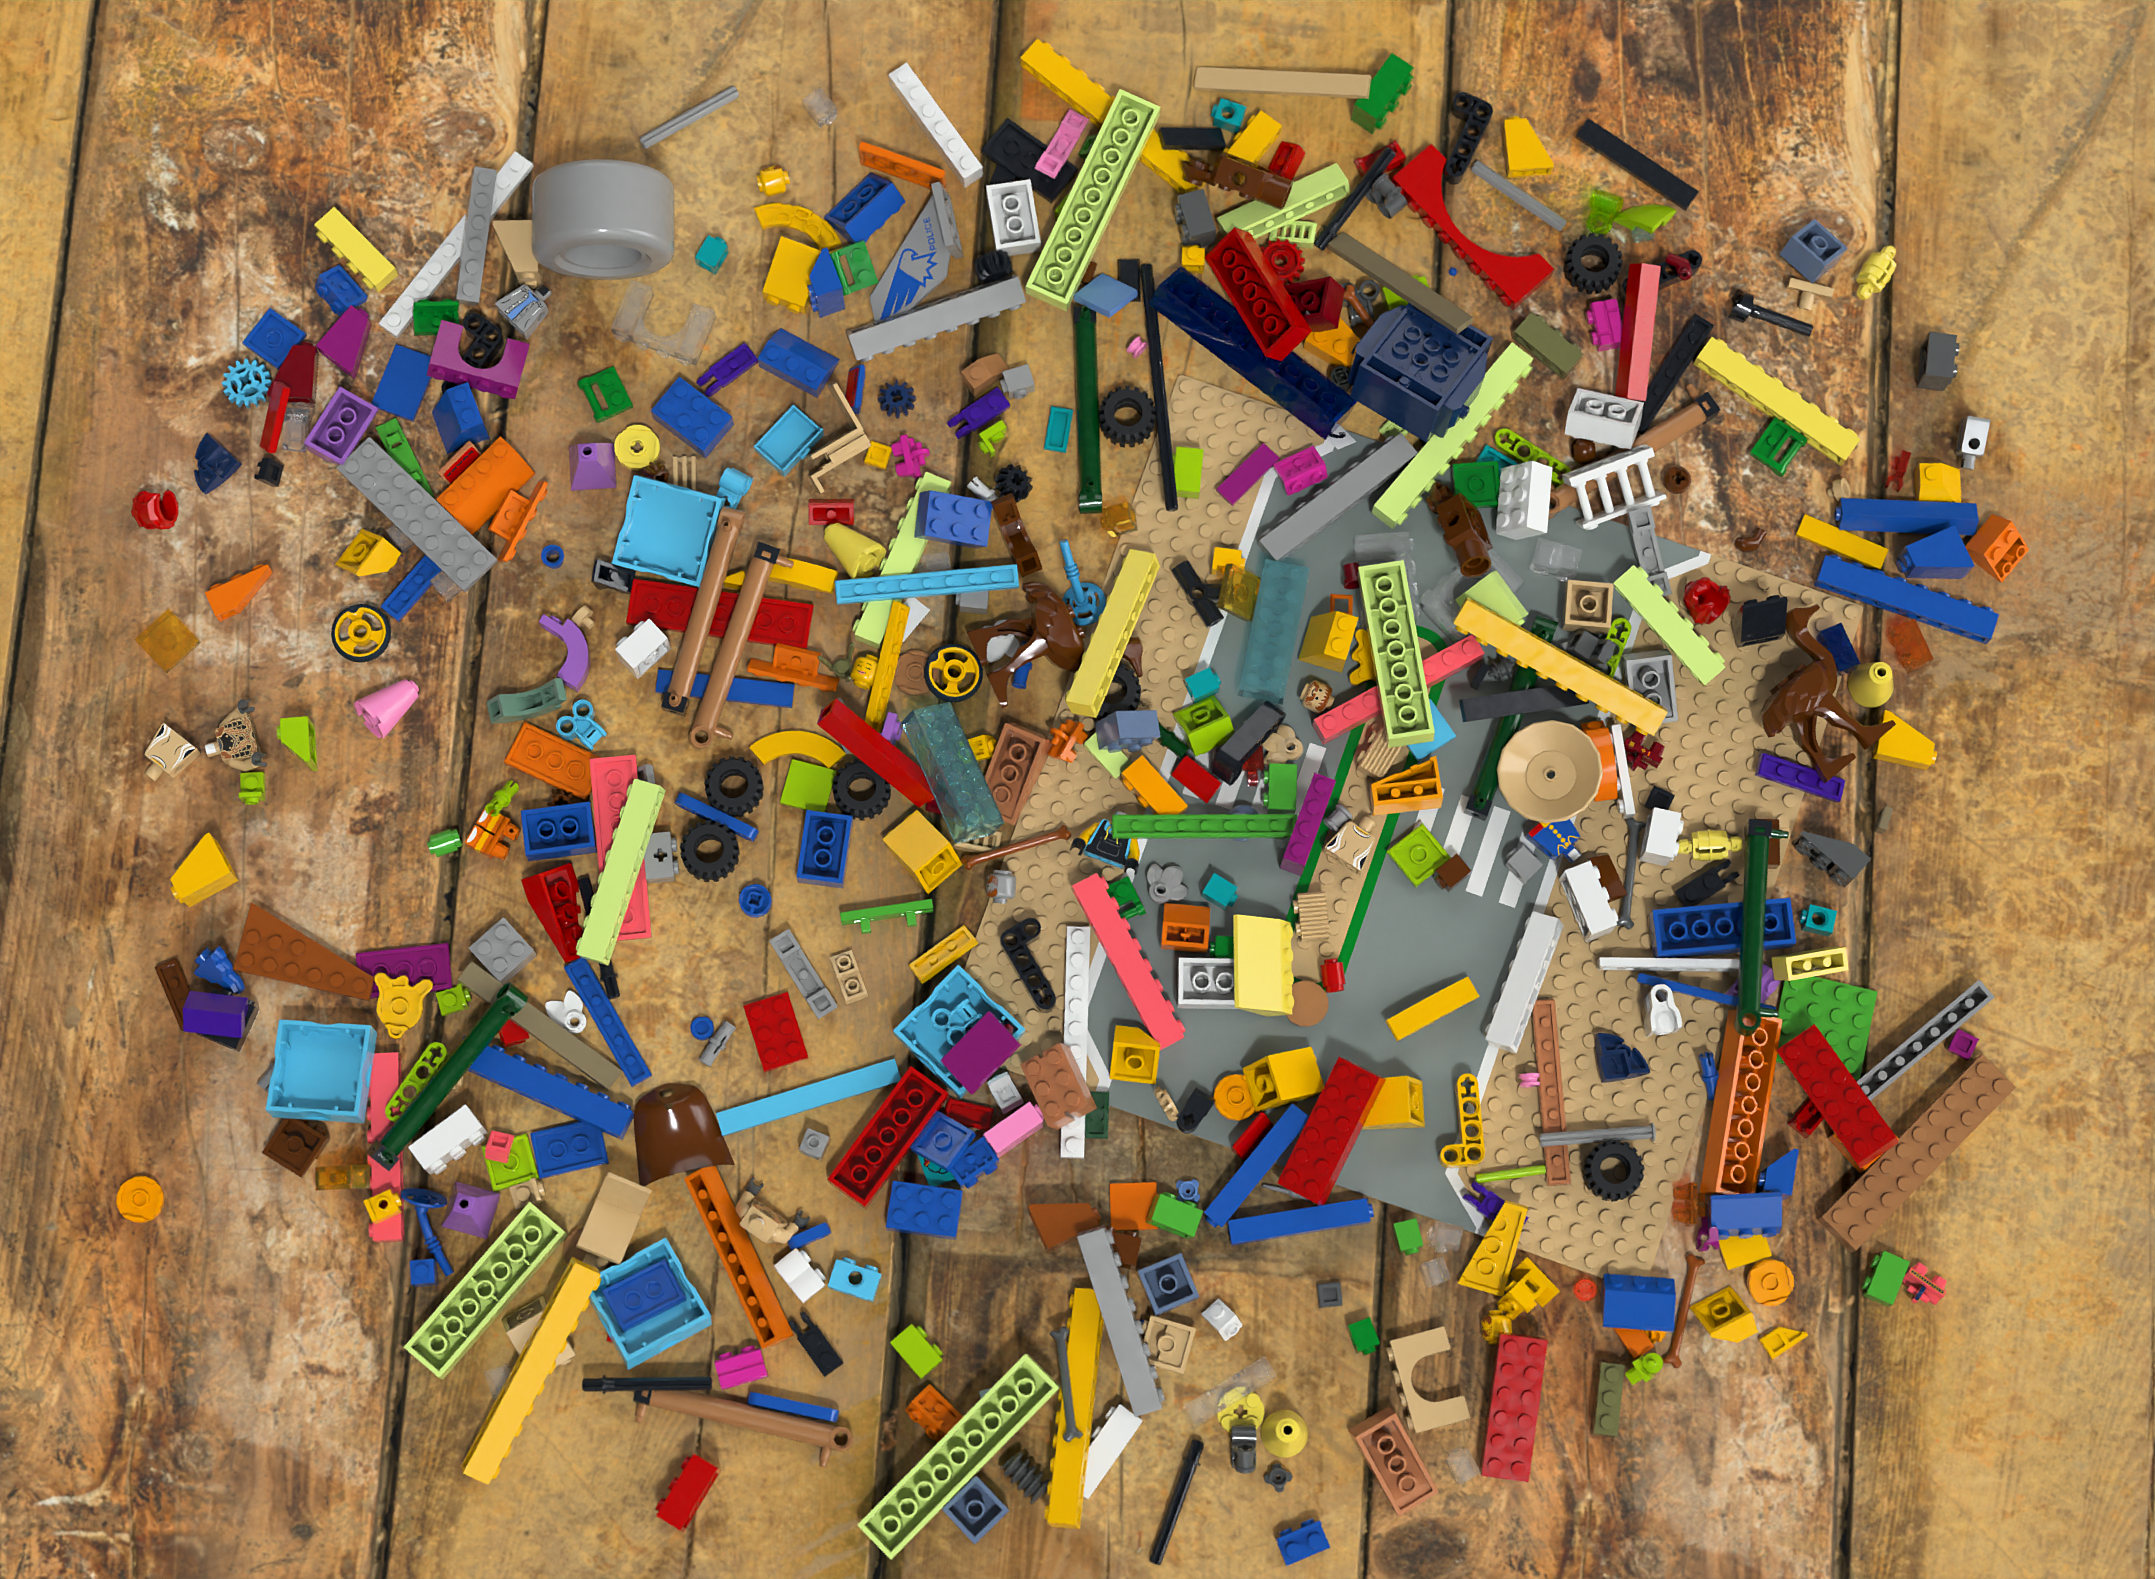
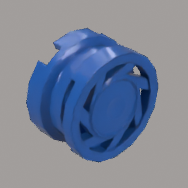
M753 884L746 886L741 891L739 904L746 915L758 918L769 912L772 899L769 891L764 886Z

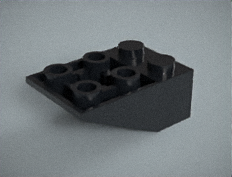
M1779 595L1767 597L1766 601L1757 602V599H1752L1744 602V605L1740 607L1731 621L1737 648L1781 640L1786 630L1787 596L1780 598Z

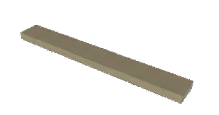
M1342 232L1328 243L1330 251L1454 333L1459 334L1473 323L1471 315L1345 232Z
M472 961L457 979L460 984L489 1005L494 1002L497 992L504 985ZM528 1002L517 1014L510 1018L511 1021L607 1091L622 1073V1070Z

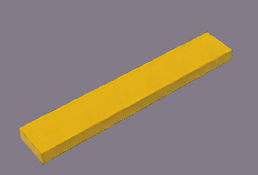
M896 601L892 603L865 716V722L878 733H881L910 612V607Z

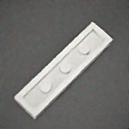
M1621 724L1611 725L1609 732L1616 763L1617 791H1619L1620 797L1617 800L1618 812L1622 813L1623 819H1629L1635 815V808Z

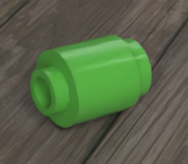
M447 829L430 835V841H427L431 855L436 854L437 857L457 851L459 847L463 846L457 829Z

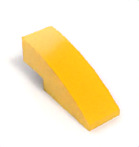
M788 558L794 562L793 567L788 568L775 564L768 580L769 582L788 584L792 588L833 594L838 572L815 564Z

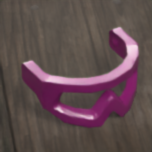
M1703 1216L1701 1218L1702 1226L1698 1230L1696 1237V1249L1698 1252L1707 1251L1710 1248L1709 1245H1711L1714 1250H1719L1717 1227H1710L1708 1232L1707 1216ZM1701 1235L1708 1236L1709 1238L1701 1244Z

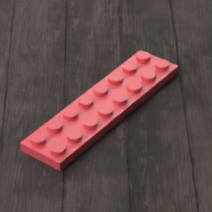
M636 755L590 759L599 875L602 871L604 872L606 866L605 857L608 850H611L614 842L612 840L613 832L620 824V811L626 805L628 787L630 784H633L634 778L638 779ZM644 859L617 941L652 938Z

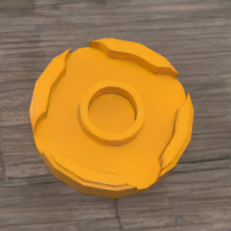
M1232 1074L1219 1081L1214 1090L1213 1098L1216 1100L1214 1105L1220 1115L1228 1120L1240 1121L1254 1114L1255 1108L1244 1075Z
M135 1176L120 1186L117 1192L116 1204L125 1219L134 1223H146L160 1214L164 1206V1193L161 1186L155 1180L146 1176Z
M1764 1259L1756 1263L1750 1269L1747 1276V1289L1750 1296L1758 1303L1766 1306H1776L1785 1302L1794 1287V1277L1791 1270L1783 1262L1776 1259Z

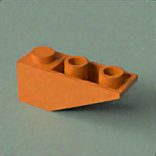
M268 564L257 565L251 569V572L244 575L237 574L229 582L215 584L209 588V591L205 592L219 622L242 612L273 572Z

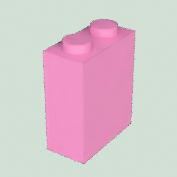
M1029 1102L984 1133V1138L999 1158L1041 1129L1044 1117L1038 1105L1032 1106Z

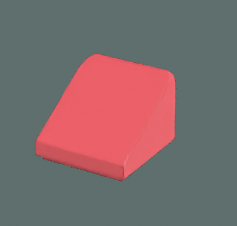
M492 1130L485 1147V1158L507 1163L514 1135Z

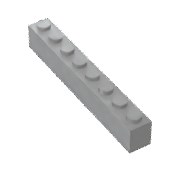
M1012 274L847 331L846 334L854 358L857 361L866 362L873 359L875 354L882 352V355L894 352L895 347L901 345L909 347L916 344L918 339L924 338L929 340L935 338L937 333L945 330L946 333L953 332L959 329V325L978 323L980 321L979 318L985 316L993 318L1000 315L1002 310L1009 309V311L1019 309L1022 307L1021 304L1026 302L1019 277L1016 274Z
M1402 433L1396 437L1394 435L1388 437L1383 442L1384 446L1379 450L1376 448L1371 450L1365 456L1367 459L1362 463L1358 461L1348 469L1349 472L1343 477L1341 475L1337 476L1331 481L1329 488L1326 490L1322 488L1313 495L1314 499L1308 504L1306 502L1300 504L1295 509V514L1291 517L1286 515L1277 523L1278 527L1274 530L1268 529L1260 536L1261 539L1259 540L1258 547L1275 567L1408 466L1418 452Z
M1978 980L1857 1081L1858 1085L1871 1101L1995 997Z
M1105 1225L1079 1232L1077 1235L1079 1245L1134 1415L1137 1417L1162 1409V1402L1166 1401L1162 1387L1158 1388L1155 1381L1158 1378L1156 1367L1149 1363L1148 1356H1151L1150 1348L1147 1342L1143 1343L1140 1335L1144 1333L1140 1319L1136 1320L1133 1313L1137 1309L1133 1297L1129 1298L1126 1291L1129 1288L1127 1277L1125 1274L1121 1275L1119 1266H1122L1120 1255L1118 1252L1114 1253L1112 1244L1115 1243L1111 1229L1107 1230Z

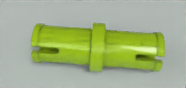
M509 780L501 790H497L494 793L493 799L485 806V811L488 815L494 810L491 816L495 817L503 807L505 808L510 804L511 798L519 791L517 783L510 787L513 781Z

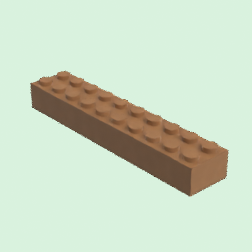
M1983 1054L1977 1057L1898 1137L1899 1143L1885 1151L1817 1220L1850 1253L1856 1251L2016 1087Z

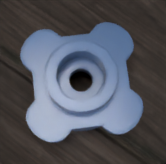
M1195 1179L1186 1182L1178 1181L1176 1183L1179 1193L1177 1200L1183 1203L1184 1201L1198 1202L1200 1199L1197 1189L1199 1182Z

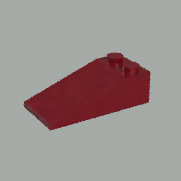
M1331 276L1283 285L1312 332L1338 329L1345 289Z

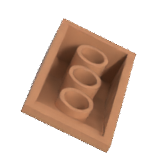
M1005 723L973 808L1015 825L1046 763L1047 753L1052 746L1050 743L1052 738L1016 723Z
M1389 1406L1348 1430L1398 1517L1439 1493L1398 1416Z

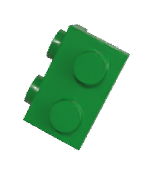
M422 299L414 302L412 308L414 336L437 335L441 320L459 324V301L443 299L439 302H431L430 300Z

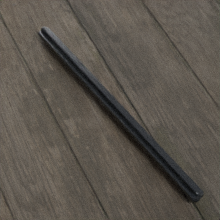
M1148 263L1142 264L1140 271L1166 510L1171 512L1178 510L1153 267L1152 264Z

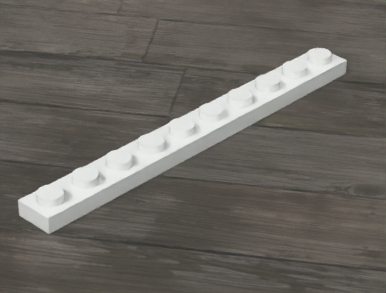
M517 152L512 154L496 175L490 222L534 167L533 163ZM466 214L379 322L380 327L397 339L413 320V303L422 299L429 300L460 261Z
M1067 926L1064 1045L1070 1047L1086 1082L1090 927ZM1085 1115L1080 1118L1074 1116L1075 1121L1061 1128L1060 1158L1084 1159Z

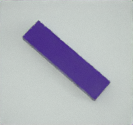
M1766 753L1759 755L1755 776L1836 803L1841 802L1846 781L1834 776L1826 783H1823L1816 770Z

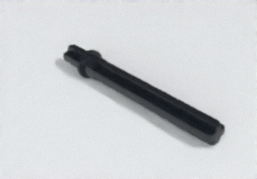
M1384 148L1328 224L1322 226L1324 229L1314 241V245L1318 249L1323 251L1334 236H1338L1337 233L1395 157L1396 154L1392 149Z
M582 878L578 880V886L585 913L588 916L592 909L591 899L594 893L590 879ZM611 959L609 966L599 963L600 981L604 982L608 999L620 997L616 981L618 974H615Z
M603 1375V1378H584L582 1380L583 1391H602L603 1394L615 1391L712 1389L711 1377L606 1378V1375Z
M1196 1439L1192 1441L1186 1458L1183 1457L1182 1459L1184 1460L1182 1470L1149 1559L1151 1563L1156 1565L1162 1564L1193 1475L1196 1472L1197 1466L1201 1465L1198 1461L1204 1443Z

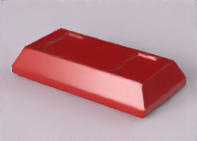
M949 1098L945 1115L964 1126L989 1131L994 1109Z

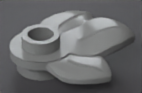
M1156 863L1151 865L1147 872L1146 880L1150 885L1148 893L1153 902L1163 904L1169 900L1180 901L1186 897L1189 889L1180 884L1183 879L1182 868L1170 866L1163 870ZM1157 889L1163 890L1164 894H1159Z

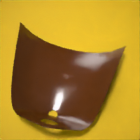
M667 1083L657 1087L638 1100L634 1110V1132L639 1185L645 1187L661 1178L707 1166L735 1165L712 1108L704 1094L697 1087L688 1084ZM665 1089H672L674 1091L668 1097L659 1096L660 1092ZM666 1104H673L671 1109L665 1108Z

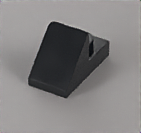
M596 559L591 582L599 590L609 588L625 594H631L636 571Z

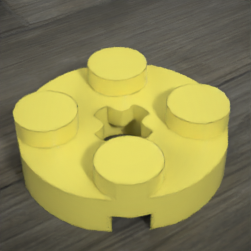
M632 425L617 436L614 450L622 466L629 470L641 471L649 465V462L655 464L660 454V443L657 436L648 427ZM636 443H640V446L644 447L639 453L631 450V447L636 446Z
M1236 1388L1225 1393L1217 1406V1419L1223 1429L1230 1434L1232 1425H1256L1257 1430L1264 1418V1406L1259 1396L1245 1388ZM1239 1405L1243 1406L1244 1410H1247V1415H1243L1242 1419H1238V1415L1234 1414V1409H1238Z

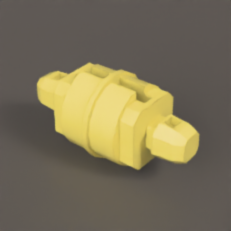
M1885 246L1881 252L1872 253L1863 264L1856 279V282L1860 285L1857 290V296L1861 300L1868 299L1872 293L1881 292L1886 283L1890 281L1896 267V263L1893 261L1896 250L1893 246Z
M1707 829V831L1692 832L1691 841H1688V839L1677 841L1679 843L1678 853L1689 854V852H1692L1693 860L1699 861L1709 860L1711 862L1712 860H1722L1723 858H1728V850L1735 852L1743 849L1742 838L1730 837L1728 839L1726 831Z

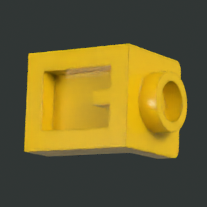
M981 735L960 742L965 764L969 765L982 760L992 759L997 746L994 736Z

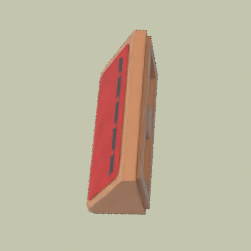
M468 441L438 471V474L450 486L482 454L472 442Z

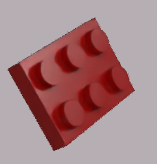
M788 992L743 1006L764 1073L809 1059Z

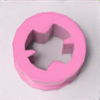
M1140 336L1129 345L1126 351L1127 353H1132L1134 359L1138 358L1148 346L1147 342L1141 341L1142 338Z
M1539 1073L1520 1074L1519 1079L1522 1082L1519 1086L1522 1088L1540 1086V1082L1537 1081Z

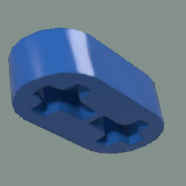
M825 1222L792 1236L787 1243L790 1250L793 1251L795 1248L799 1249L820 1240L832 1232L828 1223Z

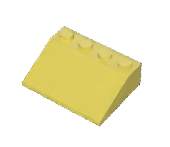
M1233 915L1235 1008L1266 1017L1292 1015V1008L1294 1006L1292 984L1294 977L1291 968L1293 951L1291 949L1293 930L1291 923L1281 919Z

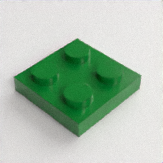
M1498 461L1452 465L1455 496L1462 493L1477 509L1498 507L1500 490Z

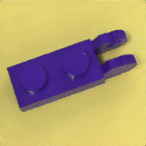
M743 343L710 367L709 371L701 376L696 383L700 387L714 377L717 382L705 392L707 397H711L721 388L726 387L756 365L758 358L746 343Z
M997 387L962 410L960 414L950 419L947 424L952 428L963 420L967 422L968 425L955 433V436L960 439L971 431H976L1009 409L1011 405Z
M1473 1181L1471 1187L1474 1191L1485 1197L1484 1200L1480 1203L1473 1196L1466 1193L1462 1198L1476 1208L1477 1212L1493 1222L1505 1201L1492 1191H1488ZM1525 1217L1524 1224L1526 1223L1529 1217Z

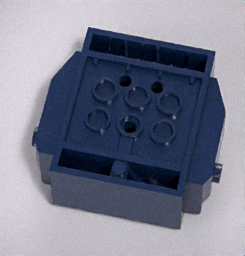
M1412 304L1401 305L1381 314L1360 342H1357L1351 352L1353 358L1348 383L1353 386L1350 397L1426 443L1433 434L1443 438L1448 429L1454 427L1460 418L1463 420L1466 418L1470 411L1469 406L1479 394L1485 377L1487 354L1493 337L1471 324L1459 334H1456Z

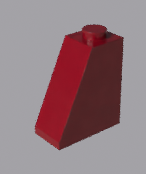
M307 342L292 346L267 391L269 401L274 381L282 382L291 389L288 404H316L319 351L316 346Z

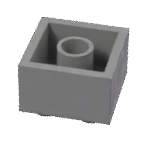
M504 917L469 947L472 954L502 984H506L537 956L530 945Z

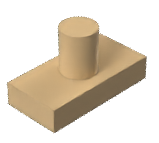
M1794 278L1788 279L1786 286L1788 289L1802 292L1798 308L1809 311L1812 310L1815 295L1830 299L1834 292V288Z

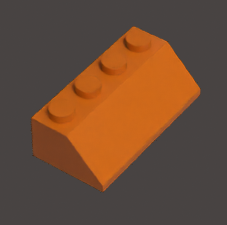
M500 436L436 501L473 536L498 511L508 490L517 493L535 475V472L517 451Z

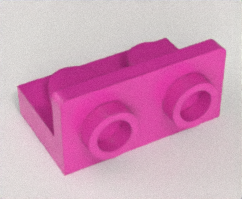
M1314 446L1273 464L1274 470L1284 484L1285 492L1288 496L1300 492L1302 489L1315 483H1319L1328 477L1325 462Z

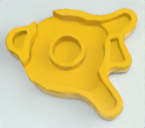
M1359 629L1355 633L1358 648L1353 652L1351 658L1354 662H1358L1360 667L1349 676V681L1354 686L1369 680L1376 682L1368 633L1364 629Z
M381 972L374 977V981L379 989L376 1008L377 1015L385 1024L389 1036L393 1039H399L405 1031L416 1025L421 1019L424 1009L423 1001L427 993L432 990L433 982L429 979H423L415 986H410L409 978L406 975L391 979L388 975Z

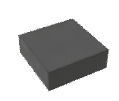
M1340 1282L1316 1285L1319 1308L1343 1306Z

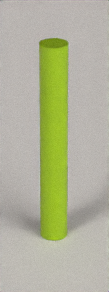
M1545 1165L1475 1174L1476 1183H1485L1546 1174Z

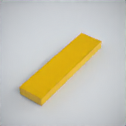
M1806 514L1803 516L1795 535L1875 570L1881 569L1889 550L1847 531L1839 530L1835 526Z

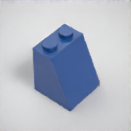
M466 382L447 389L432 411L446 453L449 454L460 450L468 441L474 445L490 439L469 383Z
M1955 525L1905 546L1896 561L1899 571L1904 573L1906 578L1962 579L1975 566Z

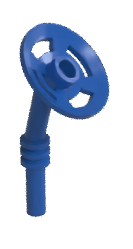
M408 1188L402 1190L401 1198L415 1206L414 1209L416 1210L425 1239L424 1244L428 1245L426 1248L430 1249L429 1253L434 1255L446 1277L454 1271L441 1250L442 1245H438L440 1243L439 1240L436 1241L437 1236H433L426 1214L429 1209L446 1206L447 1198L437 1192L426 1189Z

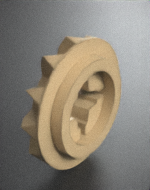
M1159 1086L1154 1090V1095L1168 1119L1173 1122L1178 1119L1176 1114L1179 1112L1165 1089L1162 1090Z

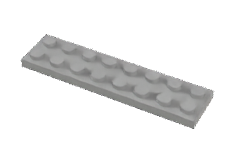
M370 437L347 457L343 465L340 464L337 467V470L464 593L498 562L480 542Z

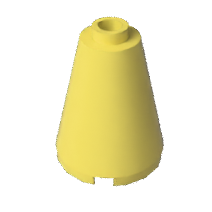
M840 523L830 524L824 531V541L851 579L871 577L874 574L871 570L875 566L879 568L885 558L886 549L882 544Z
M1884 662L1861 664L1852 671L1848 679V691L1853 700L1863 707H1878L1888 701L1893 692L1892 670Z
M1279 1410L1273 1412L1265 1419L1262 1425L1261 1440L1265 1448L1275 1456H1294L1307 1443V1425L1303 1418L1293 1411ZM1284 1427L1290 1429V1435H1286L1283 1432Z

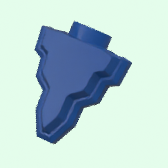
M220 946L212 951L206 947L194 960L198 964L194 974L199 978H205L211 983H218L232 993L241 994L244 991L245 986L242 978L233 970L231 961Z

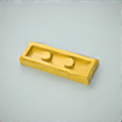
M963 925L908 966L923 984L975 947L978 942L966 926Z

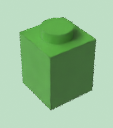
M1417 1219L1394 1223L1392 1230L1398 1252H1405L1406 1256L1419 1253L1418 1248H1422L1423 1241Z

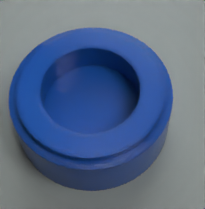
M697 1017L691 1023V1033L697 1040L705 1041L712 1037L714 1025L709 1018Z

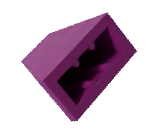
M351 305L317 343L316 347L323 356L354 379L357 376L372 325L368 319L370 316L360 307L356 309Z

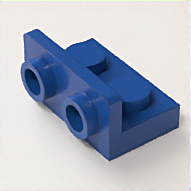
M340 264L318 276L315 285L317 294L330 305L331 310L339 317L351 305L355 308L367 301L368 296Z
M982 1137L966 1148L951 1168L950 1173L961 1189L965 1186L969 1189L979 1182L977 1178L982 1174L989 1175L998 1168L999 1158L985 1138Z
M1312 1518L1300 1523L1301 1529L1293 1532L1292 1528H1288L1278 1533L1280 1537L1275 1539L1286 1566L1330 1548L1320 1520L1315 1522Z

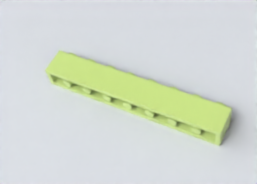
M928 472L925 473L923 478L919 477L915 486V490H918L915 498L911 497L906 507V510H908L906 518L902 517L898 524L897 530L900 532L897 538L893 537L888 550L891 552L888 559L884 558L879 570L882 571L880 577L914 574L928 542L925 539L914 538L919 494L929 490L949 494L951 490L950 481ZM902 599L864 602L861 610L864 612L861 620H856L852 630L855 632V640L881 650L893 601L902 602Z
M634 778L633 784H630L628 787V799L626 805L620 811V824L613 832L612 840L614 842L611 850L609 849L606 854L604 872L602 871L598 878L599 887L597 894L595 893L591 899L592 909L590 915L586 916L583 928L585 930L582 938H579L576 945L577 955L583 959L609 966L666 791L659 785Z

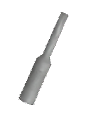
M1264 1184L1262 1186L1273 1191L1287 1193L1294 1198L1310 1201L1289 1189Z

